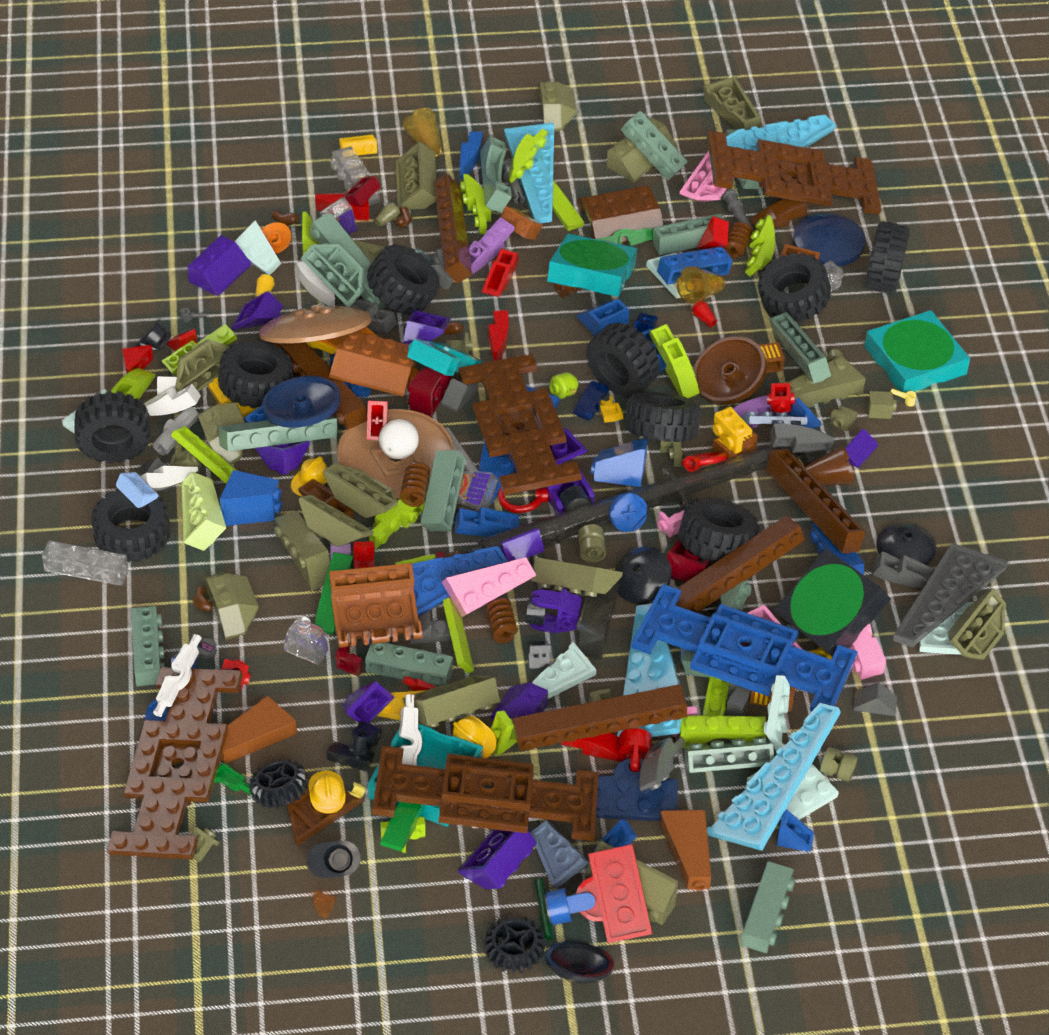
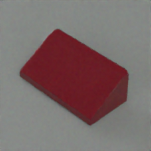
M375 176L362 177L343 196V199L357 206H362L380 188V184Z

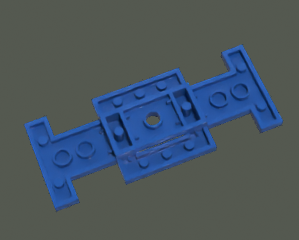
M664 584L659 589L631 643V648L650 655L658 640L695 653L690 663V669L768 697L771 694V687L775 683L776 675L785 676L791 687L815 695L810 705L809 711L811 712L819 703L831 706L836 705L858 655V651L841 645L837 646L832 659L796 648L793 645L798 637V630L720 604L717 612L711 618L678 607L676 605L681 597L682 590ZM743 642H747L750 644V646L744 647L740 644Z

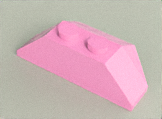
M709 151L680 190L681 195L699 202L719 200L727 189L714 186Z

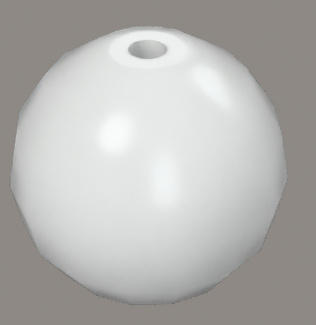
M394 419L383 426L379 434L381 450L393 459L409 457L415 452L419 444V434L416 427L404 419Z

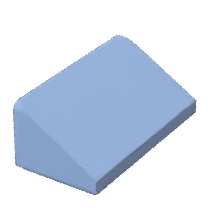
M136 472L120 473L116 487L137 508L143 507L158 498L159 495Z

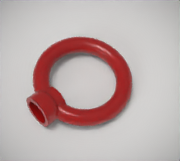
M724 452L695 454L684 457L681 460V464L687 471L693 472L698 470L700 466L725 461L727 454Z
M500 487L498 501L504 509L510 512L527 513L539 507L541 503H549L548 487L535 489V500L526 505L509 503Z

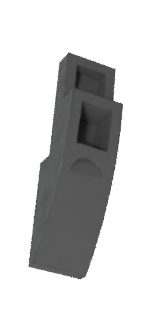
M670 737L653 744L648 750L640 772L639 788L641 791L648 788L652 791L662 785L661 782L670 777L669 773L675 768L672 763L674 761L673 758L681 754V749L686 745L683 737L673 741Z

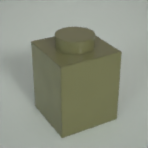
M869 391L867 403L868 418H892V412L896 411V400H893L892 392Z

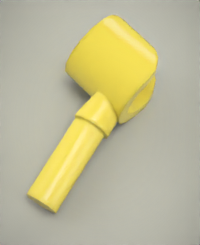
M891 389L890 392L905 399L907 406H914L915 392L908 391L904 393Z
M354 782V788L350 794L361 799L366 787Z

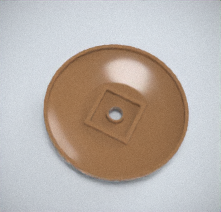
M313 305L311 308L298 309L269 321L259 329V337L264 341L273 343L319 341L356 332L368 326L372 319L369 312L354 307Z
M389 409L388 422L394 419H404L416 427L419 434V444L412 455L399 461H393V458L388 457L381 450L379 440H367L366 421L353 428L346 429L338 443L337 460L342 466H350L364 471L392 489L396 499H400L402 481L407 465L414 462L426 464L430 468V478L436 451L455 449L450 434L435 419L416 411Z

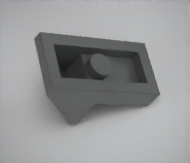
M437 249L432 257L431 266L435 268L436 274L439 276L440 286L444 289H449L453 279L444 269L442 249Z
M452 378L441 405L457 413L478 391V384L466 385L461 380L458 381Z
M429 612L418 618V621L421 620L422 639L413 640L412 635H410V644L452 641L447 620L430 621Z

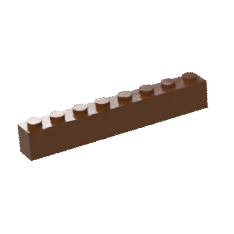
M446 174L434 182L444 269L458 284L472 275L460 186L449 174Z
M306 342L273 343L276 348L280 347L289 356L293 364V374H296L298 377L319 376L329 379L337 385L341 402L333 415L337 418L339 424H343L348 430L367 421L366 406L343 381L329 378L331 369Z
M788 449L771 450L766 471L832 541L840 552L845 554L860 552L865 530Z
M784 516L745 544L678 587L677 589L682 590L676 606L696 613L700 612L719 599L721 595L733 589L741 582L746 581L804 542L805 539L800 525L788 516Z
M678 684L513 718V725L519 751L532 750L538 747L552 746L557 743L571 742L601 734L615 733L631 728L635 729L640 726L679 720L688 717L687 703L682 686Z

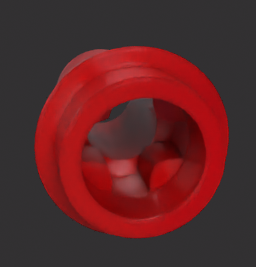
M701 300L692 307L693 315L710 328L718 322L707 302Z

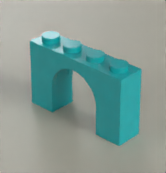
M414 339L408 347V358L444 375L453 376L454 372L459 373V368L482 364L483 362L446 343Z

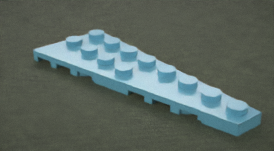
M554 123L504 129V136L512 159L519 143L527 133L534 137L542 128L548 131L546 145L542 149H538L533 158L534 164L530 170L526 169L519 180L532 218L540 223L552 222Z
M819 703L804 720L800 730L790 735L791 740L783 748L780 747L776 751L777 755L771 762H766L751 778L743 793L735 796L732 799L733 804L725 812L722 811L718 815L719 819L714 825L707 827L708 836L763 850L841 713L839 708Z

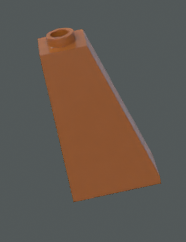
M265 697L227 725L228 733L220 761L227 764L297 734L296 720L270 697Z
M705 810L661 811L660 828L687 890L702 891L710 889L711 869Z

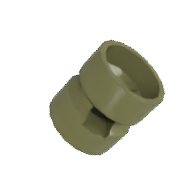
M590 524L580 528L578 540L582 560L591 563L604 559L606 547L602 527Z
M828 746L821 764L820 773L829 776L836 774L838 779L850 782L858 756L848 752L841 754L839 749Z

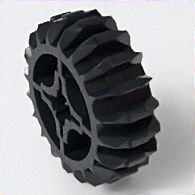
M281 758L276 762L273 760L270 764L265 763V766L259 767L258 772H254L253 777L250 779V792L253 799L261 807L267 806L268 809L273 806L278 809L279 806L286 807L289 803L294 804V800H301V795L306 794V789L308 788V775L305 772V768L302 764H298L297 760L291 761L290 758L286 761H283Z
M517 914L514 919H510L507 915L505 921L499 918L497 924L492 923L490 929L486 931L484 952L488 955L489 962H494L495 969L502 966L503 973L510 969L512 975L515 970H519L522 974L524 968L531 970L532 964L538 965L539 959H542L545 949V936L541 933L540 926H535L534 920L527 922L526 916L523 919H519ZM504 937L505 939L502 941V944L497 946L499 939ZM532 943V947L526 952L527 944Z

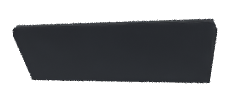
M334 742L326 751L327 760L366 772L375 756V753L368 752L365 756H355L349 752L348 745Z

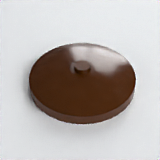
M739 336L721 339L707 347L697 359L693 370L700 395L705 400L719 405L738 403L751 396L761 386L767 373V359L761 347L753 340Z

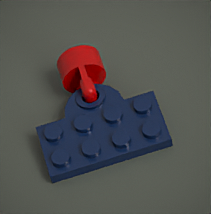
M631 728L620 733L619 754L625 757L626 760L618 764L613 776L599 775L596 818L660 821L661 811H678V779H666L661 782L662 785L652 791L650 788L641 791L639 788L643 759L652 746V735L647 730Z

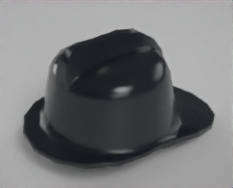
M161 318L139 340L135 347L150 345L152 346V351L162 349L166 345L171 334L159 323Z
M349 841L323 842L316 844L310 849L307 855V866L311 873L319 878L342 877L350 875L357 870L361 856L359 849Z

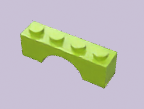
M688 716L681 719L679 738L683 737L686 742L684 747H690L691 743H702L704 745L708 741L720 738L731 740L744 739L745 742H751L753 738H766L764 733L766 718L755 716Z

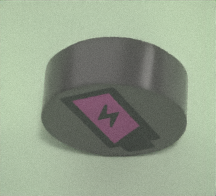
M209 638L201 639L197 646L199 651L198 657L202 659H210L217 652L215 641Z

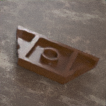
M307 788L306 794L301 795V800H294V804H287L295 844L297 846L363 803L365 801L364 795L359 799L347 792V788H344L345 803L343 807L337 812L328 814L319 812L313 807L309 788Z

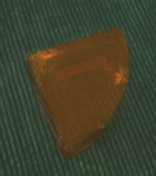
M315 890L313 903L322 918H328L336 903V898Z

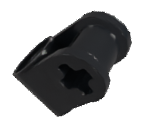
M360 721L358 726L352 730L353 740L349 746V752L355 756L367 755L378 744L382 728Z

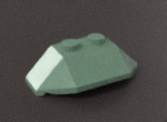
M341 244L311 245L300 258L347 307H350L361 295L364 268Z

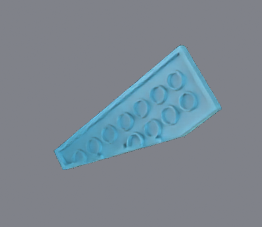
M824 114L808 117L807 120L802 121L795 119L791 123L784 121L767 124L762 128L755 126L751 127L750 130L738 129L728 135L726 140L727 146L757 151L756 143L758 139L807 148L834 131L837 125Z
M652 603L636 606L631 643ZM658 640L651 655L635 650L630 646L623 696L680 684L668 643ZM681 719L640 726L638 728L647 730L652 737L680 733ZM624 730L618 731L617 736L620 737V733Z

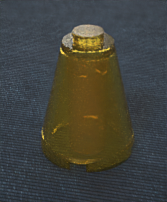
M430 108L416 109L413 111L414 114L409 117L407 115L405 117L403 127L416 144L422 142L435 152L436 157L442 150L436 114Z
M694 266L684 268L676 284L679 296L690 304L701 302L722 292L725 288V280L721 275Z

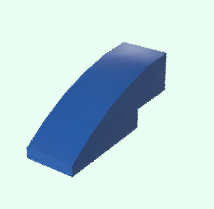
M469 131L468 143H461L460 179H463V174L469 175L480 159V150L483 147V132Z
M481 507L479 512L459 508L454 518L455 533L497 536L518 533L519 515Z

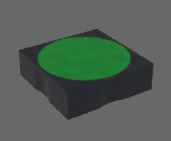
M826 548L773 611L786 624L798 630V633L802 636L809 638L820 650L832 658L838 645L847 648L853 645L862 630L876 618L891 598L880 586Z

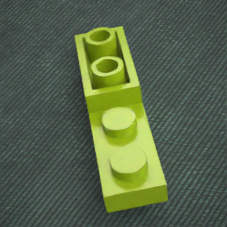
M542 128L534 137L527 133L521 140L511 162L509 182L513 183L517 178L520 179L526 169L530 170L532 168L535 154L539 148L542 149L547 143L548 131Z
M463 174V181L460 182L461 192H464L462 194L463 204L467 205L468 211H472V214L476 215L474 217L475 227H478L479 234H486L487 222L491 221V210L485 206L484 190L468 174Z
M767 215L764 219L761 218L756 223V230L750 236L752 240L749 247L753 249L751 251L753 255L747 261L746 265L748 266L745 271L750 277L758 269L764 268L772 260L774 254L775 230L770 215Z
M224 324L198 343H195L193 340L162 360V363L172 374H177L179 359L205 340L209 339L228 346L237 340V337Z
M667 324L651 330L649 335L667 365L665 370L679 396L689 399L698 395L699 388L695 374L679 338H674Z
M140 368L134 369L126 374L113 387L111 392L117 393L119 391L125 395H133L134 399H140L156 376L154 373Z
M425 498L424 503L419 507L408 506L399 499L398 505L385 513L377 515L375 517V528L372 530L374 531L373 535L369 536V541H374V549L386 543L388 537L393 532H396L400 526L407 529L412 523H415L424 510Z

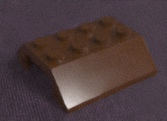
M649 185L576 199L580 214L583 213L584 209L592 226V239L612 236L615 232L622 229L636 231L651 227L653 230L654 227L663 226L660 207ZM622 237V244L628 243L627 239Z

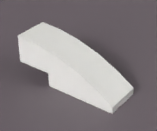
M303 261L297 262V277L306 290L322 303L328 306H335L334 292Z
M190 384L179 392H176L171 387L143 404L147 407L150 416L166 415L185 410L197 404L201 395L193 384Z
M162 466L153 470L154 473H145L140 477L154 491H160L184 481L191 472L196 473L198 467Z

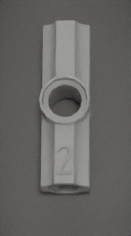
M191 406L182 410L174 420L169 419L166 422L163 433L153 443V448L158 454L163 456L168 454L177 444V441L171 436L174 430L183 426L190 429L197 421L199 413L194 407Z

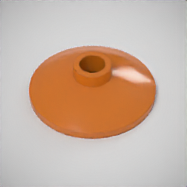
M271 223L261 229L275 254L284 251L289 246L292 234L285 224Z

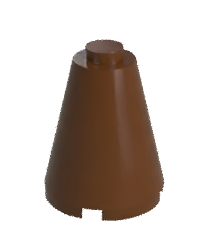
M845 446L838 447L804 466L822 486L849 485L855 482L853 469L849 463V456Z

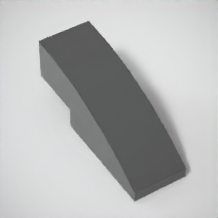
M356 299L350 306L365 310L371 314L372 321L366 326L370 330L388 334L397 325L394 312L379 309L377 303Z
M773 424L769 433L772 447L791 446L792 453L830 451L834 443L833 437L815 429L799 425Z
M882 551L874 559L872 575L896 584L924 588L935 569L905 555L898 559Z
M729 683L728 696L730 698L727 702L726 714L730 716H744L750 701L751 690Z

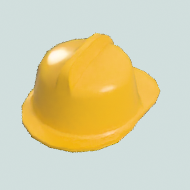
M322 457L307 459L301 465L300 471L291 481V489L296 495L302 496L298 489L312 479L322 485L327 483L323 472L328 467L323 462Z
M466 716L453 723L454 737L483 746V758H488L493 754L497 742L495 734L480 719L474 716Z
M320 771L309 780V793L313 807L319 812L328 814L340 810L345 803V789L341 776L333 771Z

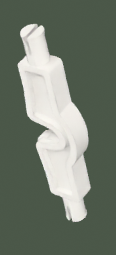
M194 634L190 643L183 645L180 653L172 663L173 671L180 675L166 676L164 678L162 687L156 697L158 705L153 711L156 716L159 715L161 717L166 706H172L179 690L184 688L189 682L192 673L191 667L199 653L197 648L201 640L199 635L196 636Z
M408 694L405 695V707L401 709L399 736L410 740L411 745L401 746L400 748H404L402 764L417 766V755L421 750L422 738L418 730V709L414 708L415 696Z

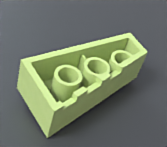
M191 472L181 483L184 543L204 551L226 529V525L212 479Z

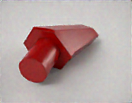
M405 676L403 679V683L410 686L409 689L413 691H425L437 687L409 676Z

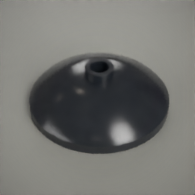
M898 522L890 524L880 531L876 540V549L878 554L883 551L898 559L905 555L927 566L935 556L936 543L933 536L923 527L913 523Z
M653 547L633 549L625 554L616 565L614 571L623 573L622 577L614 584L617 593L627 602L633 604L651 602L655 599L662 584L668 586L672 576L670 561L663 552Z
M561 942L551 946L546 952L545 961L548 967L556 975L570 982L581 984L598 982L611 975L614 969L613 958L603 949L588 943Z

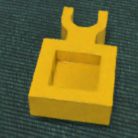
M609 396V401H604L602 397L600 398V413L604 423L623 419L620 405L618 402L613 403L612 396Z

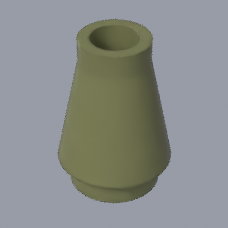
M394 203L386 204L374 219L375 224L381 228L383 225L395 220L400 214L399 208Z

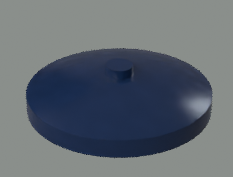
M821 213L806 217L798 223L794 230L793 244L796 247L820 252L819 260L825 267H841L853 263L862 255L865 246V235L860 226L851 219L837 214Z
M301 376L285 380L271 388L264 396L262 406L265 417L271 423L281 427L299 428L314 425L329 418L338 409L341 397L339 388L331 380L319 376Z

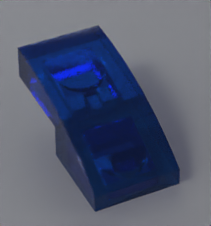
M641 312L635 320L634 327L639 333L649 329L654 330L658 317Z
M591 381L581 395L573 415L590 421L598 412L599 403L608 394L609 387Z

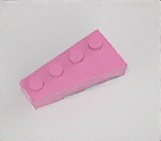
M522 558L448 577L442 581V584L460 616L464 617L532 579L536 574L527 558Z
M869 623L850 647V649L858 651L852 669L861 680L883 674L886 663L876 637L872 638V630Z

